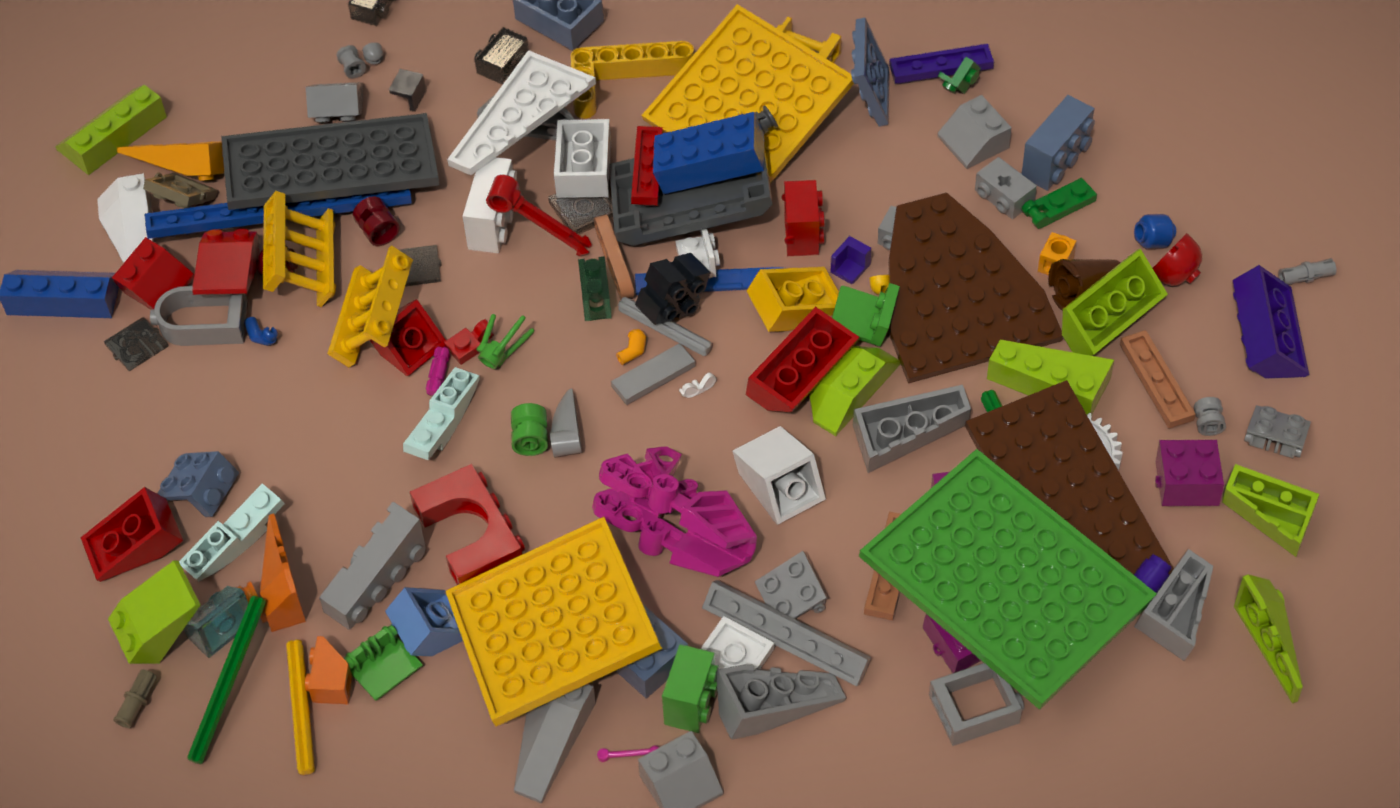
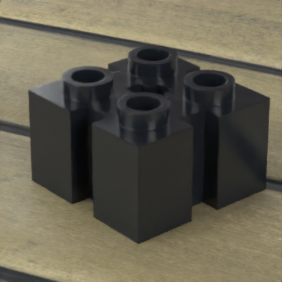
M692 253L675 256L673 262H670L668 259L652 262L644 279L647 282V286L640 289L635 305L654 325L672 321L676 316L681 318L695 314L701 299L699 294L706 289V283L711 272Z

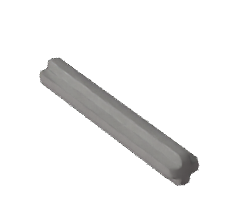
M623 297L618 303V310L702 356H707L711 351V341L673 321L654 325L636 307L634 300Z

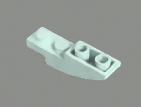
M455 367L429 400V410L403 443V452L429 461L437 449L442 451L469 406L480 380V375Z
M262 483L224 524H221L219 521L214 524L179 561L181 567L198 582L221 570L252 546L267 531L265 524L268 522V516L273 513L276 514L285 503Z

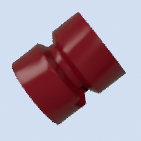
M372 196L365 198L353 210L354 220L372 245L383 246L390 243L398 235L400 230L399 223L389 212L388 207L380 197Z

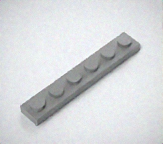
M718 580L713 581L702 607L703 609L721 618L725 616L774 642V645L855 686L861 684L871 657Z

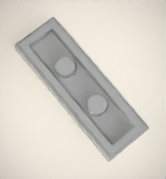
M679 343L612 380L611 387L623 402L628 405L694 368L695 360Z

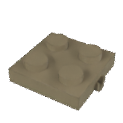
M156 173L155 177L145 179L143 187L144 190L153 193L152 195L155 198L169 199L181 208H190L192 205L204 204V202L215 200L217 189L177 173L165 175Z

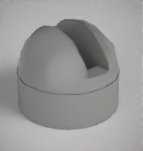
M369 43L363 47L362 52L368 63L378 64L383 59L381 44Z

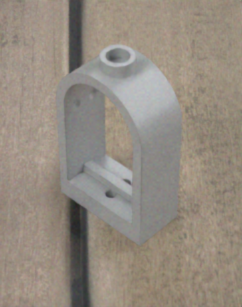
M193 286L177 287L164 293L158 299L155 309L150 311L151 325H158L164 339L174 345L244 344V321L248 305L246 294L193 295ZM229 306L226 324L172 325L166 322L173 312L181 308Z

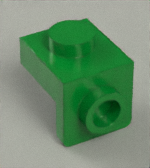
M965 57L952 78L942 72L939 73L938 77L943 81L942 86L952 93L958 90L965 94L969 86L977 81L981 68L973 60Z

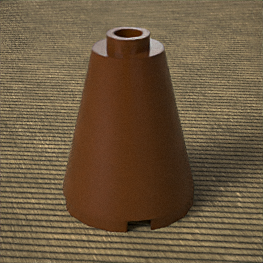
M1061 259L1054 262L1050 267L1048 276L1049 287L1054 286L1056 294L1052 295L1054 302L1063 311V308L1121 262L1112 259Z

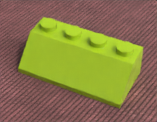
M145 84L139 86L56 145L55 148L87 175H90L118 154L117 147L129 146L167 118L162 99Z
M1141 249L1133 252L1063 308L1062 336L1072 352L1094 355L1168 295Z

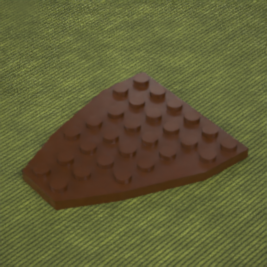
M946 192L896 206L888 270L889 283L900 287L890 321V339L908 384L989 362L1000 340L1040 347L1063 341L1062 330L1044 289L996 235Z

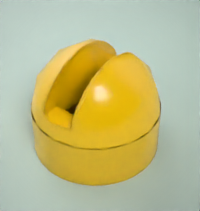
M889 275L869 277L871 290L875 294L879 295L881 289L885 293L889 284Z

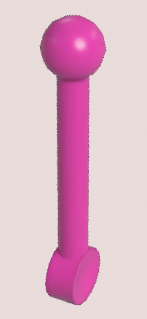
M654 745L650 749L612 752L603 748L597 752L599 761L606 762L609 758L646 755L659 747Z

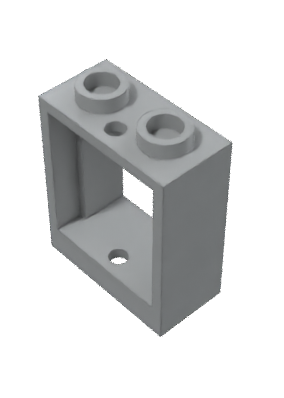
M985 663L930 681L929 697L952 746L1020 723L1021 713L1024 710L1021 696L1019 693L1015 694L1011 685ZM993 678L1007 707L962 721L949 693Z

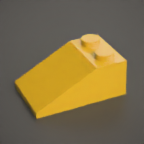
M825 267L760 269L746 290L768 332L794 330L815 307L832 316L839 293Z

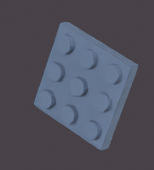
M866 18L856 19L855 31H852V38L855 44V49L852 50V59L855 64L854 69L851 70L852 80L854 84L859 86L861 99L868 104L870 117L875 118L878 126L888 125L889 66Z

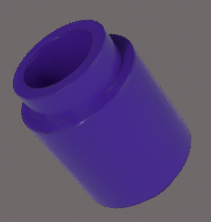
M1152 554L1149 559L1145 558L1134 573V576L1157 593L1170 576L1168 573L1172 567L1158 556Z

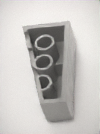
M963 385L854 409L853 428L867 472L870 473L965 426V422L969 420L971 407Z

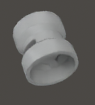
M1205 397L1195 402V416L1199 418L1197 420L1198 432L1205 436L1222 433L1226 428L1224 416L1221 415L1223 412L1221 400L1216 397Z

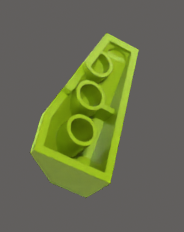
M1249 574L1242 577L1234 608L1293 704L1298 702L1303 685L1284 597L1279 589H1275L1270 580Z

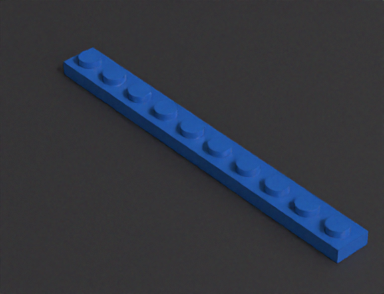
M404 189L400 191L394 190L374 194L352 195L349 197L343 196L323 200L285 203V205L290 210L314 217L322 216L328 208L333 210V214L351 212L359 202L372 196L380 197L387 207L410 204L411 194L410 189ZM227 203L146 213L144 215L147 238H162L213 229L264 223V206L228 210Z

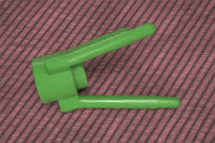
M495 314L491 315L482 342L476 349L480 352L478 359L484 365L491 369L501 367L504 361L534 333L533 328L529 329L505 351V346L525 321L526 317L524 315L513 325L501 343L494 340L488 343L496 319Z

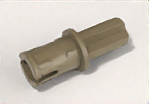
M140 670L130 691L125 692V700L113 719L118 725L130 729L141 706L146 705L147 701L145 699L156 680V676L151 671Z

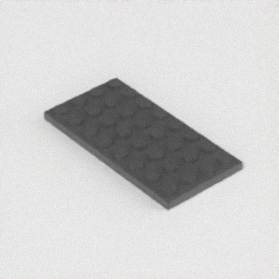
M427 113L221 136L228 210L264 206L275 191L285 194V203H297L300 201L323 200L326 198L349 197L352 195L374 194L439 185Z

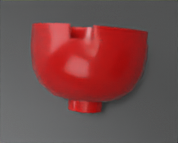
M1186 233L1153 267L1159 280L1170 286H1178L1185 281L1190 284L1201 273L1198 270L1202 263L1203 255L1200 246Z

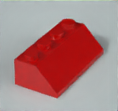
M815 307L748 377L746 396L767 411L793 412L856 344L859 336Z

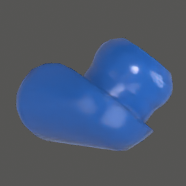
M255 317L245 319L244 325L252 342L270 346L277 341L278 332L275 328L271 327L269 331V327H266L262 330Z

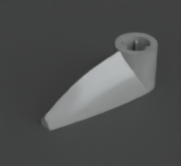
M572 388L561 399L553 417L550 440L554 458L582 453Z

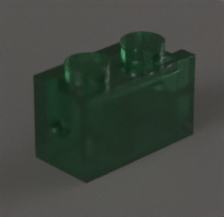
M605 256L598 257V260L588 259L586 262L585 258L578 259L585 321L612 318ZM603 298L602 306H590L589 300H591L593 303H598Z

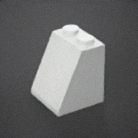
M781 426L732 451L738 473L777 525L826 499L814 454Z

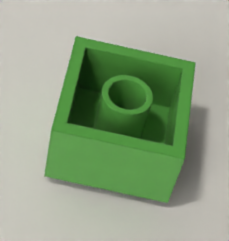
M679 644L662 694L664 725L699 733L702 723H708L711 713V706L708 704L710 698H715L718 693L716 679L719 666L715 665L714 652Z

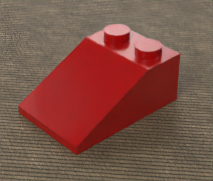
M213 229L204 232L199 242L192 287L193 295L247 294L257 270L256 261L259 260L260 256L257 231L237 229L233 232H222V230Z
M143 487L80 537L95 578L99 582L162 558L183 541L166 498L146 487Z

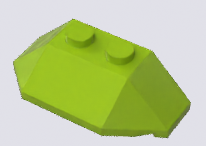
M853 346L809 393L813 423L837 436L853 418L854 409L865 405L900 366V360L878 347Z

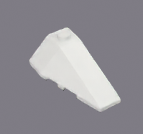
M144 173L117 178L97 199L99 220L123 263L145 237L147 238L144 214L152 213L150 192L143 189L145 182ZM150 238L155 243V238Z

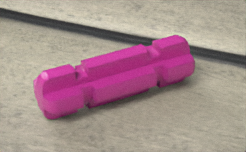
M437 347L434 351L433 357L435 358L432 360L428 376L430 379L426 384L427 394L430 396L434 395L444 382L447 370L446 363H448L450 357L449 349L446 347Z

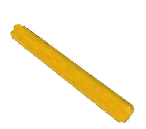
M296 639L288 641L286 648L297 770L300 775L312 774L315 771L308 691L305 690L304 648L302 641Z

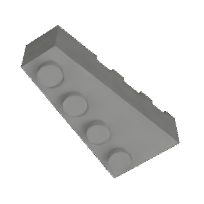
M392 502L387 508L390 514L383 524L377 521L371 529L373 535L366 546L362 547L359 545L354 551L350 567L348 569L342 567L319 597L323 612L349 630L356 623L364 620L368 610L375 603L380 602L385 597L387 590L395 582H399L404 577L406 570L414 562H418L425 553L426 546L420 519L395 502Z

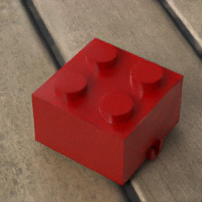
M816 180L784 181V194L781 197L784 201L786 235L784 242L786 244L787 256L819 255V244H824V230L819 228L824 227V211H822V208H818L823 207L822 191H817Z

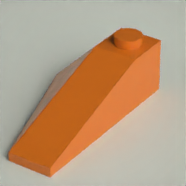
M274 513L268 516L260 596L266 601L261 614L262 623H269L271 632L306 622Z

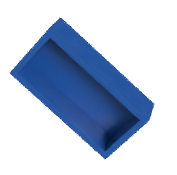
M755 112L655 135L653 174L663 194L764 171V132Z

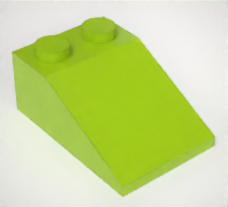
M173 560L122 598L108 620L129 664H159L201 605L179 561Z

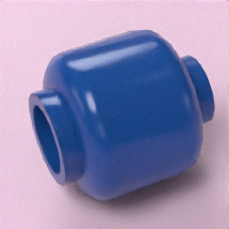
M1147 214L1142 216L1139 222L1136 223L1134 236L1137 242L1145 249L1166 248L1176 236V226L1166 214Z

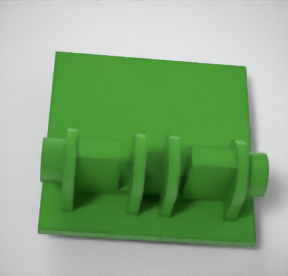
M392 625L388 627L383 626L381 631L372 637H368L366 642L360 643L359 647L351 653L348 652L344 657L345 661L349 664L352 676L375 701L423 666L415 656H411L405 649L404 644L396 636L398 633Z

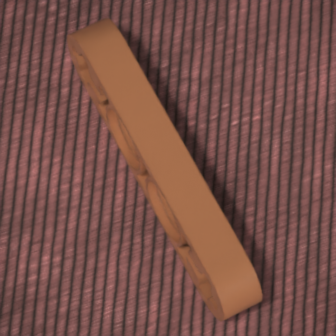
M608 215L594 217L596 234L620 300L623 297L632 298L634 297L632 281Z

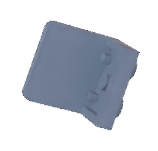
M219 451L185 453L176 459L172 471L162 481L157 494L166 498V500H188L204 517H213L239 472Z

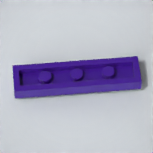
M981 44L890 58L889 67L894 83L897 84L936 78L940 72L947 76L954 75L965 57L973 60L981 68L980 71L993 69L994 60L989 45Z

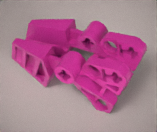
M665 446L647 448L645 454L646 461L636 464L628 453L606 459L602 462L599 480L611 489L600 491L594 496L592 505L594 514L599 518L605 517L608 523L626 532H635L640 529L638 548L644 554L656 556L661 554L665 547L672 552L669 564L716 577L751 561L756 549L757 536L728 491L697 493L698 483L695 480L685 479L678 482L673 477L682 454ZM663 455L669 456L673 461L666 462L659 457ZM674 510L680 512L679 525L687 528L688 532L685 534L661 519L662 514L668 512L671 514ZM623 516H632L635 517L637 520L630 521L625 519Z

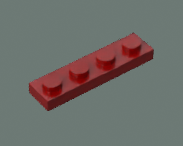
M637 126L631 204L658 206L659 184L653 174L655 135L663 134V127Z

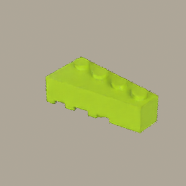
M1000 340L989 359L987 379L1028 396L1067 380L1085 413H1091L1092 416L1111 379L1114 360Z

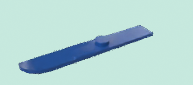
M781 267L716 270V277L708 278L706 289L703 292L747 290L760 269H780ZM647 273L635 274L636 295H639L641 288L647 286V282L644 280Z

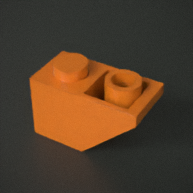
M317 636L316 646L310 649L309 661L312 669L311 673L306 674L305 690L309 691L313 703L348 704L352 685V674L349 664L323 636Z

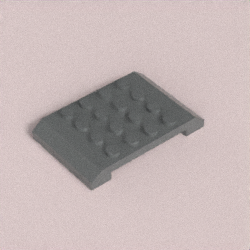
M765 146L764 171L663 194L659 186L658 206L631 204L634 158L609 164L614 234L617 241L629 245L642 244L761 216L773 205Z

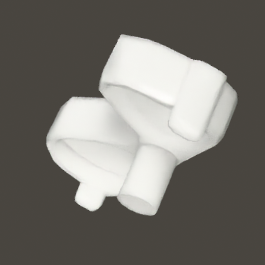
M707 373L700 384L697 380H693L692 383L683 385L679 392L683 397H694L710 389L717 378L713 373Z

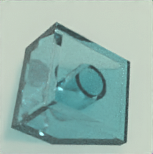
M226 586L220 592L214 593L196 611L184 628L187 638L208 658L235 638L248 605L244 591L241 588Z

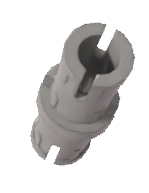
M1332 258L1312 263L1306 261L1295 267L1280 269L1278 276L1280 280L1288 285L1304 281L1305 283H1311L1314 279L1336 275V264Z

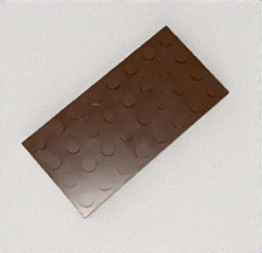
M1067 380L965 422V428L976 448L1133 575L1145 558L1149 559L1152 554L1168 563L1172 567L1168 574L1172 573L1174 568Z

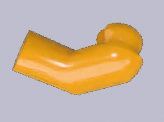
M641 329L631 330L628 333V347L616 353V357L621 365L632 361L644 353L646 335Z

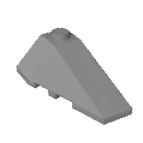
M745 664L718 669L719 716L731 740L760 734L844 702L846 699L835 675L831 673L800 670L797 674L781 672V668L771 667L769 671L754 669V665Z
M586 684L527 712L514 793L542 804L596 704L593 686Z

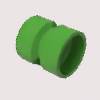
M524 403L513 408L511 411V428L513 430L511 432V444L515 453L524 456H535L546 451L548 447L546 409L534 403Z

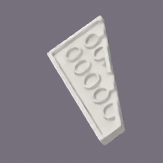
M528 50L447 159L448 166L469 175L474 174L596 84L595 77Z

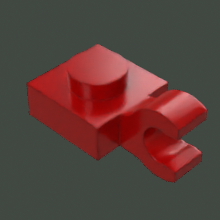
M486 319L478 322L472 332L464 328L444 341L445 347L449 349V353L460 365L480 353L476 349L482 342L488 324ZM492 332L490 334L489 339H491L494 336Z

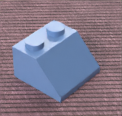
M404 587L385 610L392 626L396 629L404 643L405 649L411 656H434L463 641L447 598L446 590Z

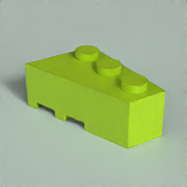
M1235 464L1225 488L1222 503L1293 556L1297 557L1314 513L1319 494Z

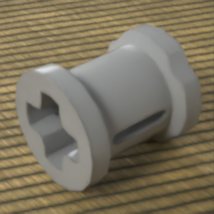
M347 45L338 50L336 54L337 60L343 64L344 73L348 78H358L365 72L366 65L363 60L359 59L358 50L355 46Z

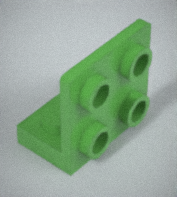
M889 283L885 293L880 291L879 296H874L842 285L838 293L832 318L859 336V340L881 346L889 329L900 286Z

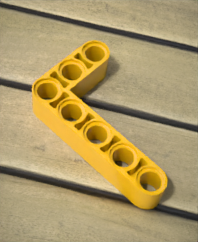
M687 41L581 47L573 50L571 53V68L591 75L596 80L673 76L694 55V47ZM595 85L573 100L574 113L581 119H588L596 114Z

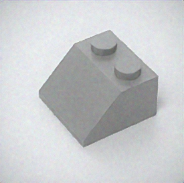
M363 82L313 84L306 86L308 118L315 117V122L330 121L332 116H340V121L356 120L355 115L362 114Z
M980 95L960 105L940 129L937 136L962 165L968 169L1009 149L1012 128L992 105Z
M692 731L638 759L639 775L660 808H700L723 795L710 760Z

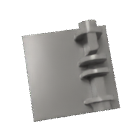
M1256 405L1244 441L1249 442L1250 446L1263 449L1267 438L1269 440L1266 451H1269L1271 441L1274 440L1277 441L1274 453L1277 454L1280 443H1283L1280 455L1300 458L1311 421L1305 420L1302 416L1296 414L1288 415L1278 412L1269 406L1261 407Z
M804 551L755 581L765 604L793 619L808 610L820 613L825 609L824 604L827 596Z

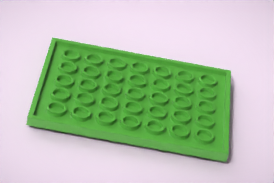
M978 449L966 457L859 552V557L1039 710L1146 609L1157 595V593Z

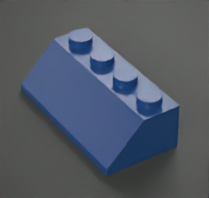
M15 270L4 274L0 287V301L6 315L112 318L119 287L112 279L115 273Z

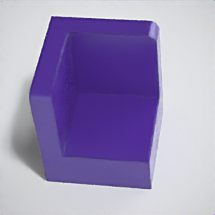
M849 236L832 254L830 273L850 284H854L871 265V247Z

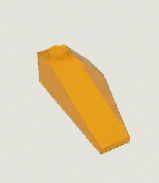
M222 141L117 147L118 153L187 176H198V180H213L215 174L224 173Z

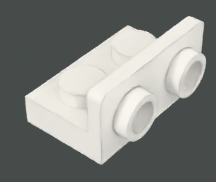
M707 228L701 229V237L675 241L678 256L692 253L711 272L709 278L716 277L715 266L720 265L718 250H713L715 249L713 233L708 234Z

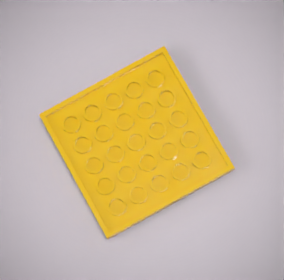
M737 4L641 116L645 122L653 127H663V133L740 114L760 113L763 111L762 106L765 105L778 126L776 129L770 127L768 129L769 132L764 134V146L771 184L854 83L849 72Z
M605 517L599 518L445 591L495 727L662 649Z

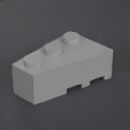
M1188 549L1134 626L1183 661H1185L1195 646V637L1201 621V612L1207 596L1213 565Z

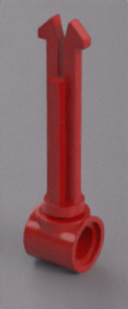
M498 175L494 178L486 198V203L492 210L501 213L510 210L518 212L575 249L577 256H585L589 253L586 248H590L592 244L588 236H580L525 200V197L520 194L519 183L513 177Z

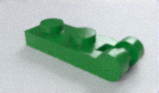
M1081 177L1035 201L1028 200L1023 204L1021 211L1027 217L1032 218V223L1037 229H1041L1095 202L1097 194Z

